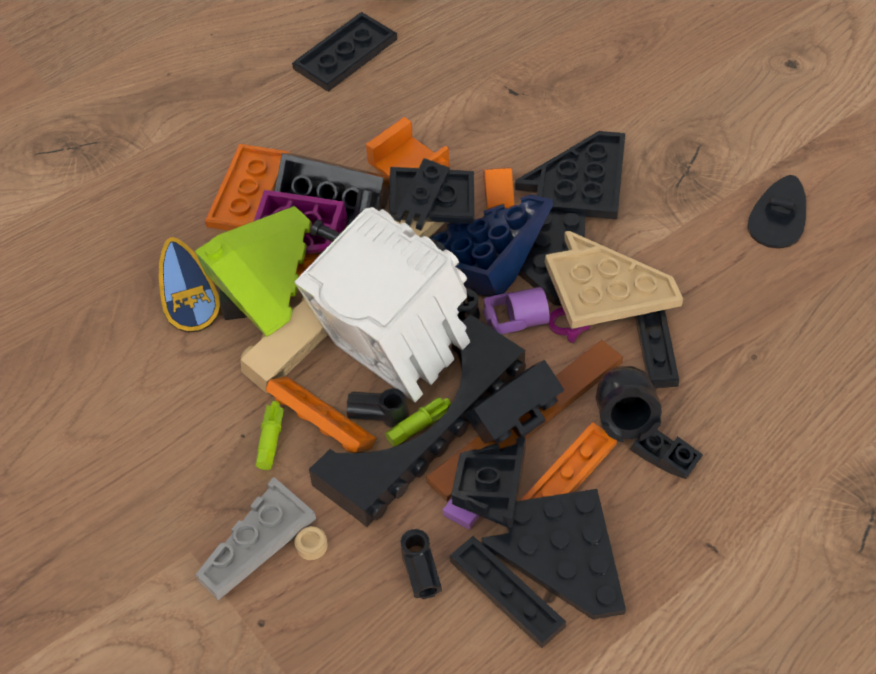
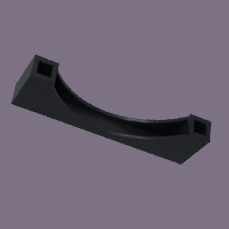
M470 314L462 321L467 328L465 332L470 343L463 350L452 344V350L458 354L462 376L456 397L442 418L415 439L389 449L367 453H336L329 449L309 468L312 486L368 527L374 519L378 520L384 515L388 505L395 498L399 499L405 494L408 485L416 477L420 478L424 475L429 464L436 457H441L456 437H460L466 432L470 422L464 412L525 371V349Z

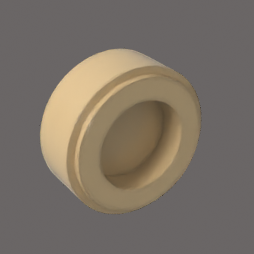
M314 526L301 529L295 537V547L298 555L306 560H315L323 556L328 547L324 531Z

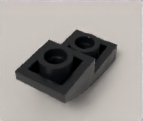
M658 429L653 435L642 441H639L637 438L629 449L656 467L684 479L688 477L703 456L702 453L677 436L675 441H673Z

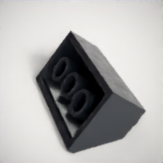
M282 153L275 191L343 201L348 223L351 217L354 216L359 188L384 193L381 209L385 210L389 199L390 176L294 153Z

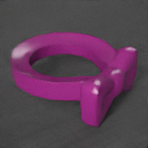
M563 307L557 308L549 315L548 324L550 330L559 335H566L570 343H574L579 334L589 330L591 325L573 329L557 327L555 325L556 319L566 315Z

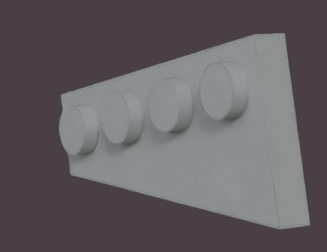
M275 477L267 484L268 489L263 496H258L251 504V511L243 521L239 520L231 529L232 534L227 541L219 544L195 574L198 582L217 600H220L292 540L301 529L316 520L315 512Z

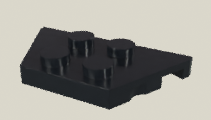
M526 437L515 438V445L500 448L498 443L488 445L483 449H473L460 453L451 494L452 505L507 528H513L526 450Z

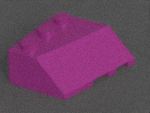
M264 190L254 221L295 206L311 221V229L315 221L319 219L324 222V226L342 233L348 223L343 201ZM305 233L303 242L307 246L305 254L323 252L332 243L321 236L314 237L310 233Z

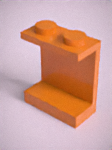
M406 117L400 119L366 144L368 163L386 176H390V167L419 168L424 158L450 167L449 148L444 146L435 153L413 137L412 122Z

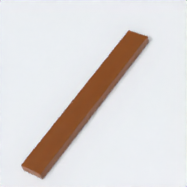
M601 340L558 373L556 377L565 391L556 396L559 401L544 411L541 407L539 408L546 422L526 435V439L597 384L605 373L622 364L623 356ZM527 412L518 419L522 424L532 416ZM512 428L510 429L512 435L498 443L500 448L516 444L515 438H518ZM479 436L426 476V483L448 502L452 498L451 494L460 453L473 449H483L488 445L496 444V442L484 443Z

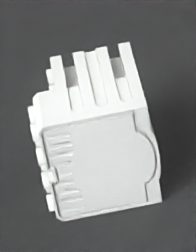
M373 207L364 209L294 282L334 345L388 384L401 390L405 396L414 402L423 394L416 381L422 378L432 385L439 377L438 374L442 369L448 367L453 362L454 357L448 346L452 343L463 350L470 343L465 332L467 328L457 316L459 313L457 310L458 306L467 298V290L463 284L467 277L461 270L455 267L459 260L449 250L441 251L428 237L423 236L421 238L416 235L413 229L406 223L402 222L399 224L395 222L392 216L383 209L380 211Z

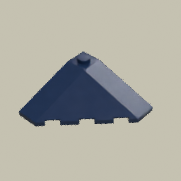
M530 194L521 197L522 203L505 209L504 204L483 211L484 217L475 219L474 224L448 223L446 224L448 228L446 231L433 234L429 239L441 242L446 250H449L457 257L459 263L455 267L461 270L467 277V280L463 283L465 288L487 297L504 294L520 272L554 204L552 199Z

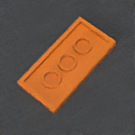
M239 144L205 219L206 227L230 231L253 222L264 190L275 191L282 153L290 152Z

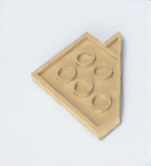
M565 231L564 235L568 251L545 255V265L571 329L682 306L683 297L672 276L571 231Z

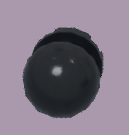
M619 366L603 375L598 383L595 397L603 430L609 437L619 442H624L623 439L634 438L642 441L653 435L661 425L662 407L656 394L655 384L645 371L634 366Z

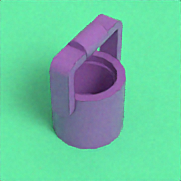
M542 287L499 294L484 299L483 313L487 324L500 334L549 323V308ZM506 304L510 322L498 324V318L493 307Z

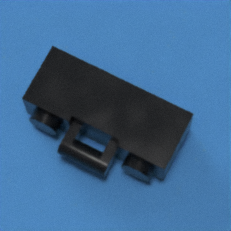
M542 360L523 371L464 412V414L484 443L491 441L500 443L512 435L511 428L518 437H525L545 423V417L539 408L541 407L544 411L559 401L556 396L565 390L547 362ZM529 412L532 417L521 424L518 418Z

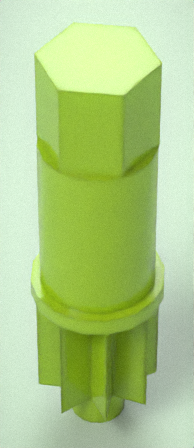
M438 397L426 406L420 407L417 412L385 432L389 443L395 447L427 426L433 425L435 421L442 418L448 411V407L451 406L450 400L448 398L442 400L441 397Z
M272 401L271 406L266 405L264 419L260 427L261 434L255 467L261 470H271L276 454L279 433L282 431L281 423L284 408H280V402Z

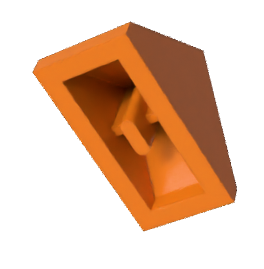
M512 168L482 169L487 210L504 204L505 209L514 206Z

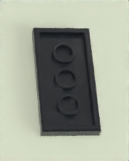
M360 12L292 62L293 70L329 92L397 40V33L365 13Z

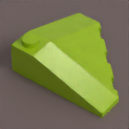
M295 206L219 234L195 251L208 277L266 337L288 323L292 317L293 310L289 307L290 297L297 294L298 288L294 282L298 279L299 275L296 274L298 264H303L307 246L303 242L305 233H310L312 225L311 221Z

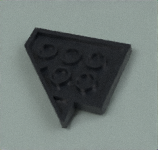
M596 132L516 179L515 190L537 192V196L552 199L554 204L550 212L585 213V217L617 219L625 133Z
M549 212L518 273L533 288L542 287L546 299L553 305L562 306L545 265V255L568 251L564 240L565 231H571L585 238V213Z
M598 489L517 501L513 528H507V534L482 537V544L490 552L592 620L625 614L626 607Z

